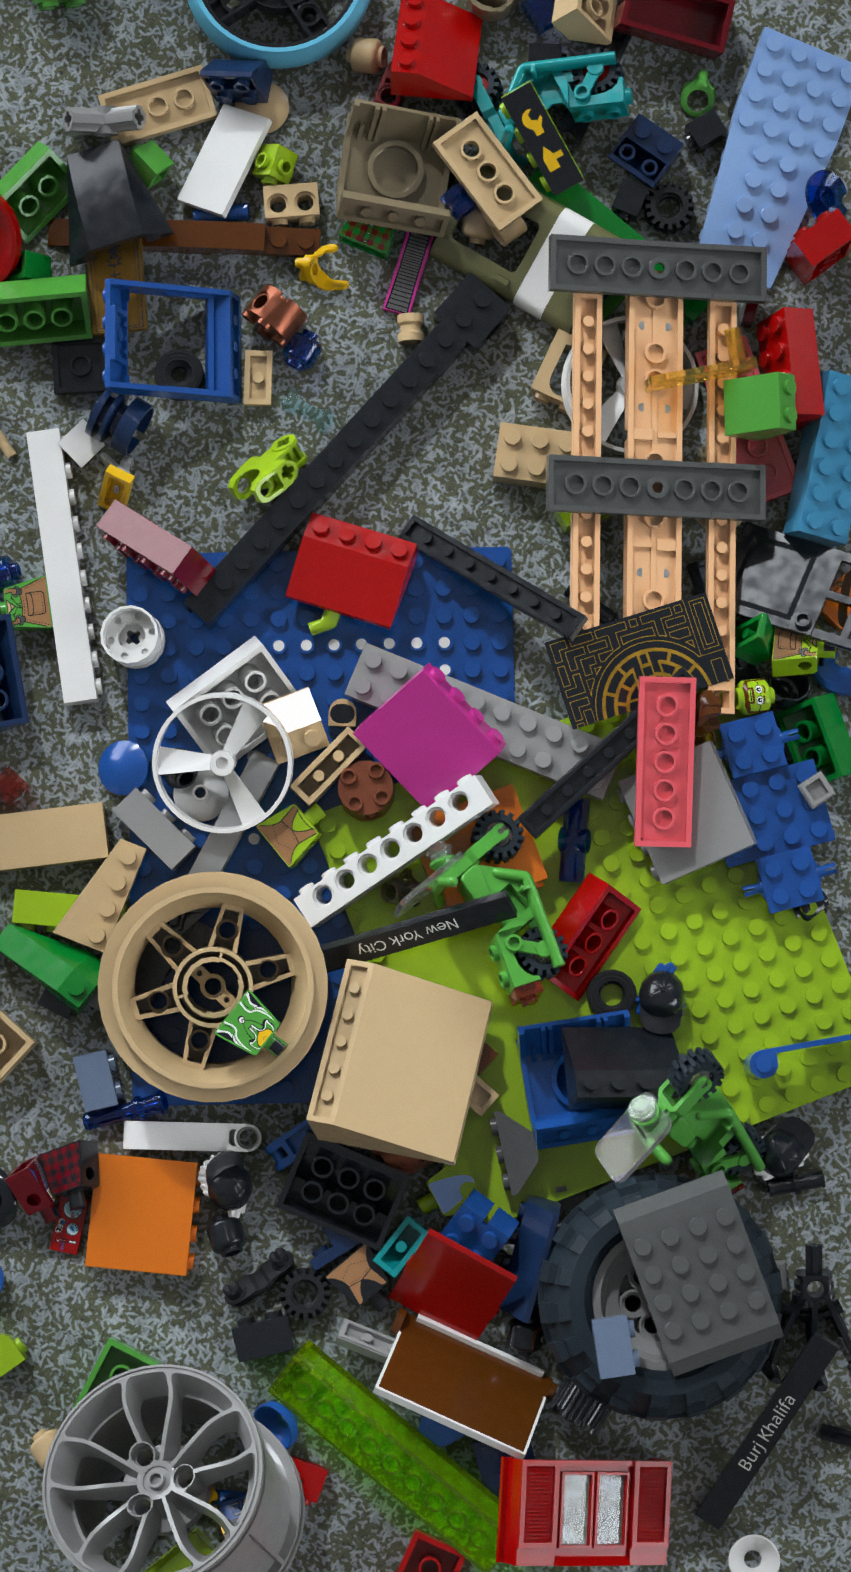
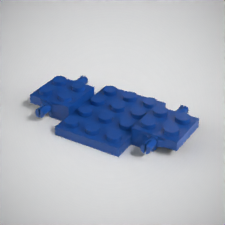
M773 711L720 724L719 732L722 740L721 748L717 749L720 758L724 759L727 763L731 777L730 781L758 844L725 858L726 868L754 861L758 883L742 886V891L754 889L744 892L743 895L746 898L761 893L766 901L769 914L824 900L821 877L837 874V869L825 871L835 868L834 862L818 867L813 859L810 847L835 840V835L826 803L824 802L811 810L797 788L799 784L817 773L814 759L787 765L784 743L799 740L798 729L795 728L781 732L776 725Z

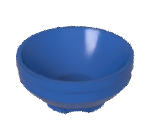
M275 1401L265 1402L255 1409V1420L270 1430L286 1450L291 1448L298 1438V1418L296 1413L286 1405Z

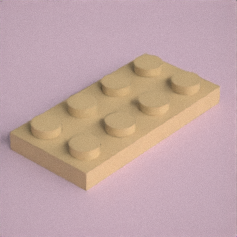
M202 64L98 95L101 106L123 107L139 105L142 106L146 114V124H144L142 130L118 132L117 136L110 137L111 141L119 139L124 147L216 119L218 115L211 92L200 77V70L203 69Z

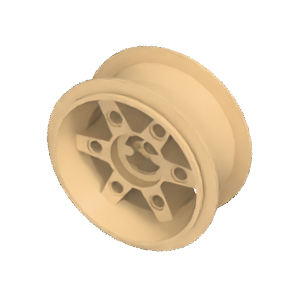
M199 872L184 875L165 882L146 893L127 910L116 924L105 946L98 975V1002L101 1018L108 1037L120 1057L136 1074L156 1088L183 1099L199 1102H227L246 1098L264 1091L282 1080L304 1058L316 1039L325 1016L328 997V975L324 955L315 933L304 916L288 899L275 889L258 880L227 872ZM221 908L207 946L195 947L167 924V922L192 910ZM243 914L255 919L267 928L277 939L284 952L244 960L237 953ZM224 922H231L236 928L235 934L230 938L222 937L219 933V927ZM171 937L177 938L181 943V949L174 954L167 952L164 946L165 941ZM150 941L176 973L173 981L136 994L137 967L141 955ZM266 961H270L276 966V972L271 977H265L260 973V966ZM208 962H224L232 967L238 978L237 995L235 996L226 988V982L220 974L210 973L203 964ZM190 975L200 983L201 992L205 997L216 999L224 1008L208 1010L197 1005L190 996L188 989ZM291 977L289 1005L280 1026L274 1032V1034L287 1043L280 1054L275 1057L262 1047L256 1056L248 1054L231 1061L207 1063L206 1061L216 1035L214 1034L215 1030L248 989L253 992L256 989ZM210 978H216L221 982V990L216 994H210L205 989V983ZM163 993L167 998V1004L163 1008H155L151 1004V996L153 994ZM181 1012L189 1020L184 1055L180 1056L163 1045L149 1030L143 1019ZM197 1032L204 1033L208 1038L207 1044L201 1048L194 1046L191 1041L193 1034Z

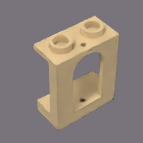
M558 329L531 385L530 393L534 394L533 398L536 401L546 405L552 402L559 406L558 410L568 415L562 396L556 395L551 390L549 383L564 349L567 351L572 349V335ZM602 349V367L608 355V351Z

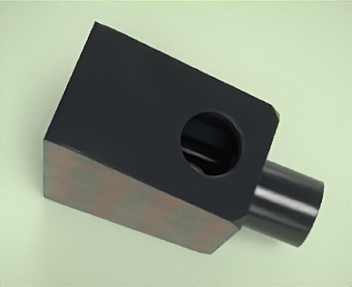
M78 1140L40 1154L39 1159L53 1197H68L70 1210L86 1208L85 1192L98 1188L100 1184L97 1141Z

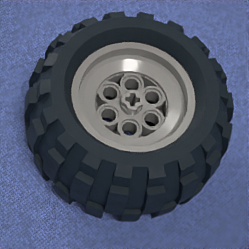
M648 1174L633 1176L611 1183L593 1192L578 1206L576 1205L564 1218L552 1238L547 1260L543 1259L537 1301L540 1323L551 1352L569 1379L584 1394L590 1396L604 1407L622 1415H631L651 1421H667V1419L691 1418L707 1413L708 1409L724 1401L728 1402L740 1393L748 1380L756 1372L759 1373L769 1357L768 1352L773 1341L673 1377L658 1332L650 1333L644 1328L645 1320L652 1316L640 1284L636 1283L633 1279L635 1269L619 1230L613 1209L694 1179L677 1175ZM735 1200L774 1309L781 1323L780 1305L783 1288L781 1273L778 1271L772 1253L774 1250L764 1231H761L751 1218V1214ZM630 1295H635L640 1299V1306L635 1311H628L625 1308V1300ZM626 1314L627 1319L634 1322L636 1337L630 1339L632 1350H638L640 1367H635V1375L600 1379L591 1319Z

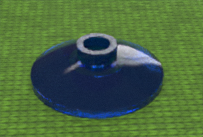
M819 170L809 177L805 188L806 203L812 215L817 218L827 210L831 213L838 208L845 216L847 208L843 205L842 198L847 193L843 181L830 170Z

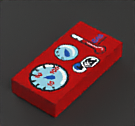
M61 1197L58 1209L61 1216L56 1219L49 1249L78 1255L90 1202L89 1199H86V1208L70 1210L68 1197Z

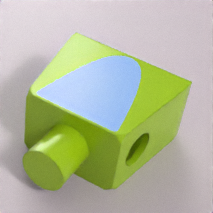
M448 1164L426 1182L430 1193L416 1200L424 1215L438 1207L444 1217L455 1214L466 1200L460 1192V1188L465 1182L474 1183L477 1191L483 1194L468 1165L464 1171L455 1172Z

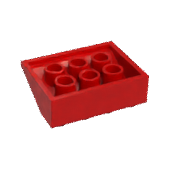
M401 0L391 65V95L473 101L483 20L475 14L444 0Z
M312 512L302 537L285 596L292 600L391 629L417 561V544Z

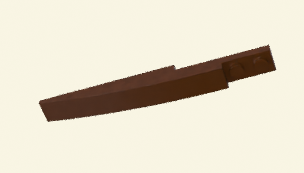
M52 219L49 222L48 246L69 247V219ZM167 220L175 234L152 242H148L145 237H142L143 251L202 255L220 253L304 258L305 255H313L320 248L321 229L268 227L265 223Z

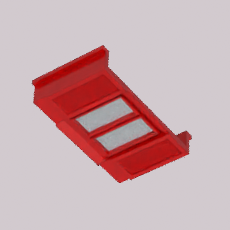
M501 1456L496 1562L514 1566L666 1565L667 1548H669L672 1461L663 1460V1458H650V1460L520 1459Z

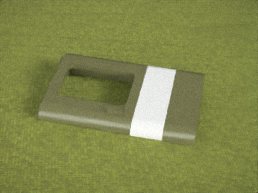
M483 166L480 168L482 177L491 179L495 176L492 167ZM499 188L497 190V197L500 200L507 201L511 199V192L507 188ZM463 189L450 213L444 237L436 238L431 248L430 256L465 277L471 272L496 295L555 329H561L571 334L573 328V293L548 291L549 236L551 234L606 238L620 237L537 191L543 200L523 215L539 225V231L518 269L515 272H510L453 238V232L472 199L466 190Z

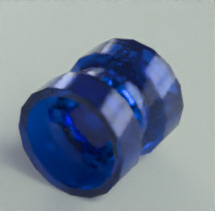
M460 183L454 185L440 197L442 203L450 207L452 210L451 215L456 221L465 218L478 207L473 199L467 195L466 190Z

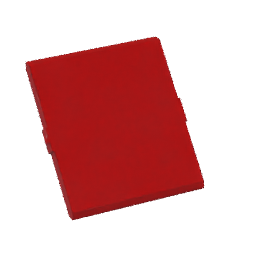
M430 1228L414 1255L412 1254L410 1259L406 1261L404 1271L388 1297L418 1314L477 1341L489 1321L499 1312L501 1303L516 1282L518 1276Z

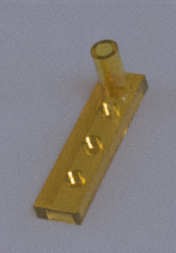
M740 327L724 330L730 361L650 376L644 381L645 390L648 393L751 373L758 368L756 356L747 358Z

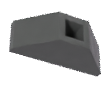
M493 1112L494 1118L489 1119L492 1135H498L500 1146L495 1147L498 1162L504 1163L506 1174L501 1175L504 1190H510L511 1196L517 1195L539 1162L533 1132L502 1112Z

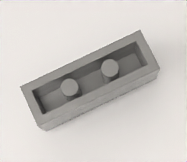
M135 788L112 811L174 872L197 849L193 844L196 839L185 828L180 831L173 824L176 819L165 808L160 812L153 805L157 800L146 789L140 792Z

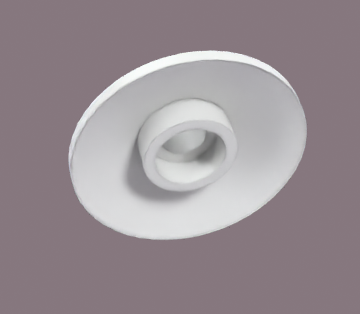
M212 770L198 771L194 783L190 786L174 789L173 798L175 805L182 812L196 821L205 822L220 815L229 798V789L223 776L216 775ZM198 788L205 789L206 794L204 797H196L195 792Z

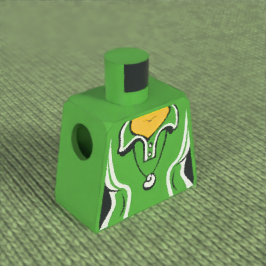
M250 989L245 992L214 1032L218 1037L254 1056L264 1047L277 1057L287 1044L274 1034L280 1026V1022Z

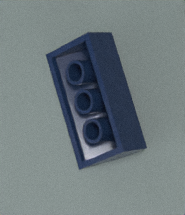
M10 613L0 615V732L30 723Z
M531 1194L528 1195L527 1202L521 1201L517 1217L522 1218L520 1227L514 1230L510 1238L509 1244L514 1245L512 1255L506 1254L502 1267L517 1275L518 1278L500 1306V1309L528 1324L538 1293L543 1259L547 1260L561 1209V1203Z

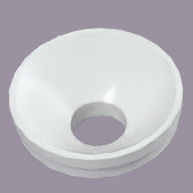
M751 1534L741 1537L733 1544L728 1556V1565L731 1572H778L780 1555L776 1546L768 1538L762 1535ZM751 1550L757 1551L761 1555L760 1564L753 1568L748 1567L744 1562L745 1554Z

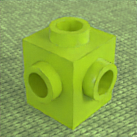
M262 144L255 159L252 175L261 179V184L265 186L289 184L293 176L298 154L280 144Z

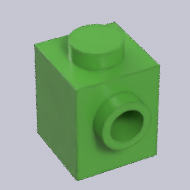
M153 140L144 145L139 143L129 152L131 161L148 189L161 182L174 164Z

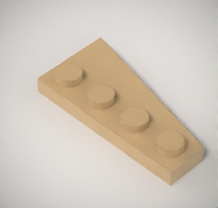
M120 839L53 933L104 952L107 941L121 917L147 849Z

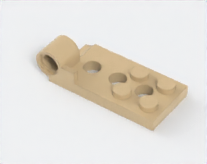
M476 111L434 141L432 147L482 211L480 215L489 225L495 239L503 247H506L527 231V226L521 216L541 202L543 198ZM466 144H473L477 147L478 154L474 157H469L464 153L463 147ZM483 166L492 167L495 176L491 179L482 177L480 168ZM499 188H507L511 192V199L507 201L500 200L497 197V190Z

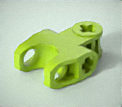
M288 434L280 437L262 456H252L240 466L228 484V489L234 499L245 500L254 495L258 503H267L284 492L295 481L298 469L304 466L308 460L306 454L299 448L295 435ZM245 478L248 486L240 493L238 491V482L240 479ZM269 489L265 496L261 494V490Z

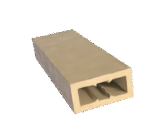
M103 802L0 814V873L105 860L110 854L105 804Z

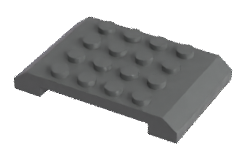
M723 1170L613 1209L673 1377L784 1337Z

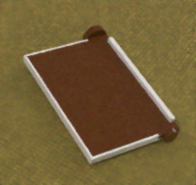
M400 1307L389 1331V1334L396 1336V1339L373 1393L513 1457L524 1459L546 1398L551 1400L557 1388V1384L552 1382L553 1379L544 1375L545 1370L481 1341H476L421 1314L415 1317L407 1313L408 1310Z

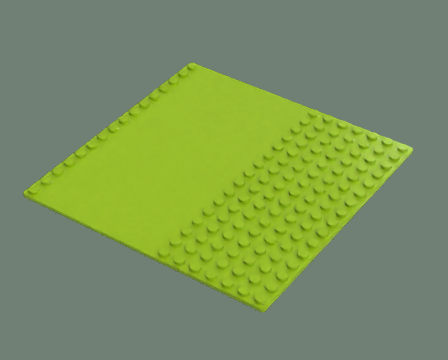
M705 688L700 689L697 693L704 691ZM735 710L733 715L718 716L720 724L747 718L738 710ZM627 713L577 729L604 739L627 718ZM569 717L560 720V722L571 726ZM695 725L694 747L707 741H713L716 749L721 748L722 739L719 729L704 730L697 728V725ZM637 748L619 763L603 802L584 795L539 838L534 839L548 879L543 881L544 886L537 890L551 928L589 872L610 884L641 908V911L598 974L604 970L613 969L624 972L632 979L636 986L638 997L642 981L654 971L659 963H664L665 965L672 962L677 969L674 974L682 982L684 997L686 998L680 1026L675 1032H672L679 1054L687 1055L688 1049H692L695 1052L696 1047H701L702 1050L707 1048L713 1053L724 1069V1079H720L722 1085L717 1087L732 1106L740 1121L744 1124L748 1122L750 1125H754L851 1087V1040L776 1053L778 1069L769 1078L755 1080L745 1073L744 1061L753 1052L851 1034V976L824 908L810 921H805L801 916L797 919L793 909L769 914L766 901L761 893L744 897V892L754 889L742 891V886L758 883L754 861L726 868L725 860L722 859L668 884L662 885L660 880H655L650 866L653 865L650 855L645 856L640 846H634V829L628 819V815L631 814L627 803L622 804L617 794V789L620 788L618 781L636 774ZM495 758L476 774L482 775L491 791L513 784L523 812L555 784L552 781ZM721 759L725 767V770L728 774V777L731 780L727 763L724 761V759ZM400 783L394 784L393 804L382 818L375 821L362 822L345 812L342 805L324 811L327 815L315 827L322 834L319 842L329 868H340L345 864L343 860L354 852L360 854L368 849L366 844L378 836L381 839L390 833L388 829L399 821L405 823L413 818L411 813L421 807L419 802ZM461 795L458 798L457 804L467 801V797ZM396 842L390 845L391 855L396 857L400 852V847ZM373 857L367 862V867L372 873L377 868V862ZM419 858L345 910L354 933L357 935L439 910V908L435 906L433 892ZM348 873L345 876V884L351 888L355 880L354 876ZM815 902V903H811V904H810V909H811V910H810L808 913H803V914H805V915H812V914H814V913L816 912V910H817V904H816V902ZM501 922L366 961L486 999L493 1003L485 1043L497 1052L498 1055L480 1074L479 1078L498 1093L499 1096L481 1117L469 1107L455 1166L450 1165L451 1169L455 1172L464 1171L468 1165L483 1195L495 1203L483 1220L487 1224L499 1207L513 1218L517 1217L521 1201L527 1202L529 1194L552 1201H559L659 1162L638 1134L537 1150L539 1162L517 1195L511 1196L510 1190H504L501 1175L506 1174L504 1163L498 1162L495 1147L500 1146L498 1135H492L489 1119L494 1118L493 1112L500 1111L532 1132L516 1042L518 1039L517 1027L595 1015L596 1013L592 1011L588 1004L587 990L581 999L577 1001L546 979L539 981L534 988V992L528 995L518 997V994L508 996L506 989H503L499 983V970L496 962H492L488 952L491 939L501 929ZM528 925L516 935L522 937L529 930ZM608 984L601 991V999L607 1005H617L622 1000L623 992L616 984ZM636 1002L633 1009L629 1012L630 1027H644L641 1023L640 1015H637L635 1012L638 1005ZM666 1131L656 1138V1141L671 1157L689 1150L688 1147H682ZM472 1182L463 1183L460 1188L461 1195L467 1198L474 1188L477 1190L476 1185ZM566 1185L567 1191L556 1193L555 1187Z

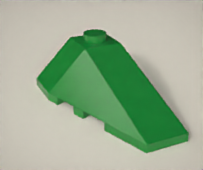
M8 924L0 934V953L76 1013L80 1014L98 992V975L101 960L93 953L12 924Z

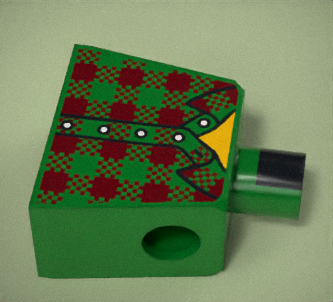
M347 220L340 230L339 241L387 261L395 229Z

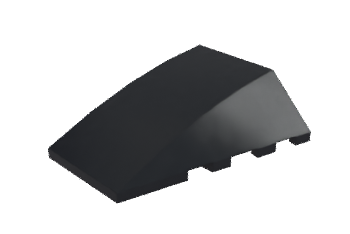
M119 139L67 155L70 267L97 259L95 252L145 237L148 242H152L175 234Z

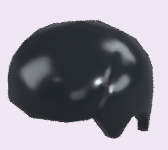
M771 673L767 680L769 687H772L775 692L774 704L780 708L788 709L804 702L811 690L808 676L772 677ZM781 685L785 686L788 689L789 694Z

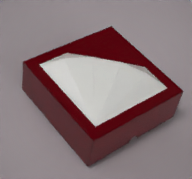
M741 304L738 312L740 326L746 328L752 326L758 304Z

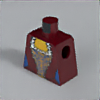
M39 1155L18 1165L5 1178L7 1185L28 1216L39 1211L46 1224L61 1216L54 1204L58 1197H53L50 1193Z

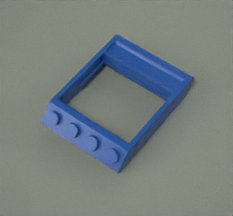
M111 278L105 279V289L102 292L105 303V315L102 319L105 330V342L102 346L105 357V369L102 373V379L105 388L116 394L241 404L240 296L231 290ZM130 293L205 300V389L130 383V375H128V302L130 301Z

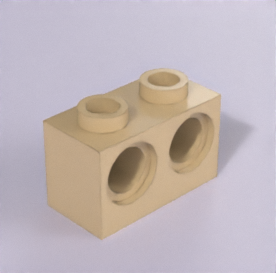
M317 182L263 186L266 225L287 227L288 223L299 222L300 226H311L315 224V221H320ZM304 200L313 203L312 208L309 210H301L298 205ZM280 202L286 208L282 212L277 213L271 210L272 205Z

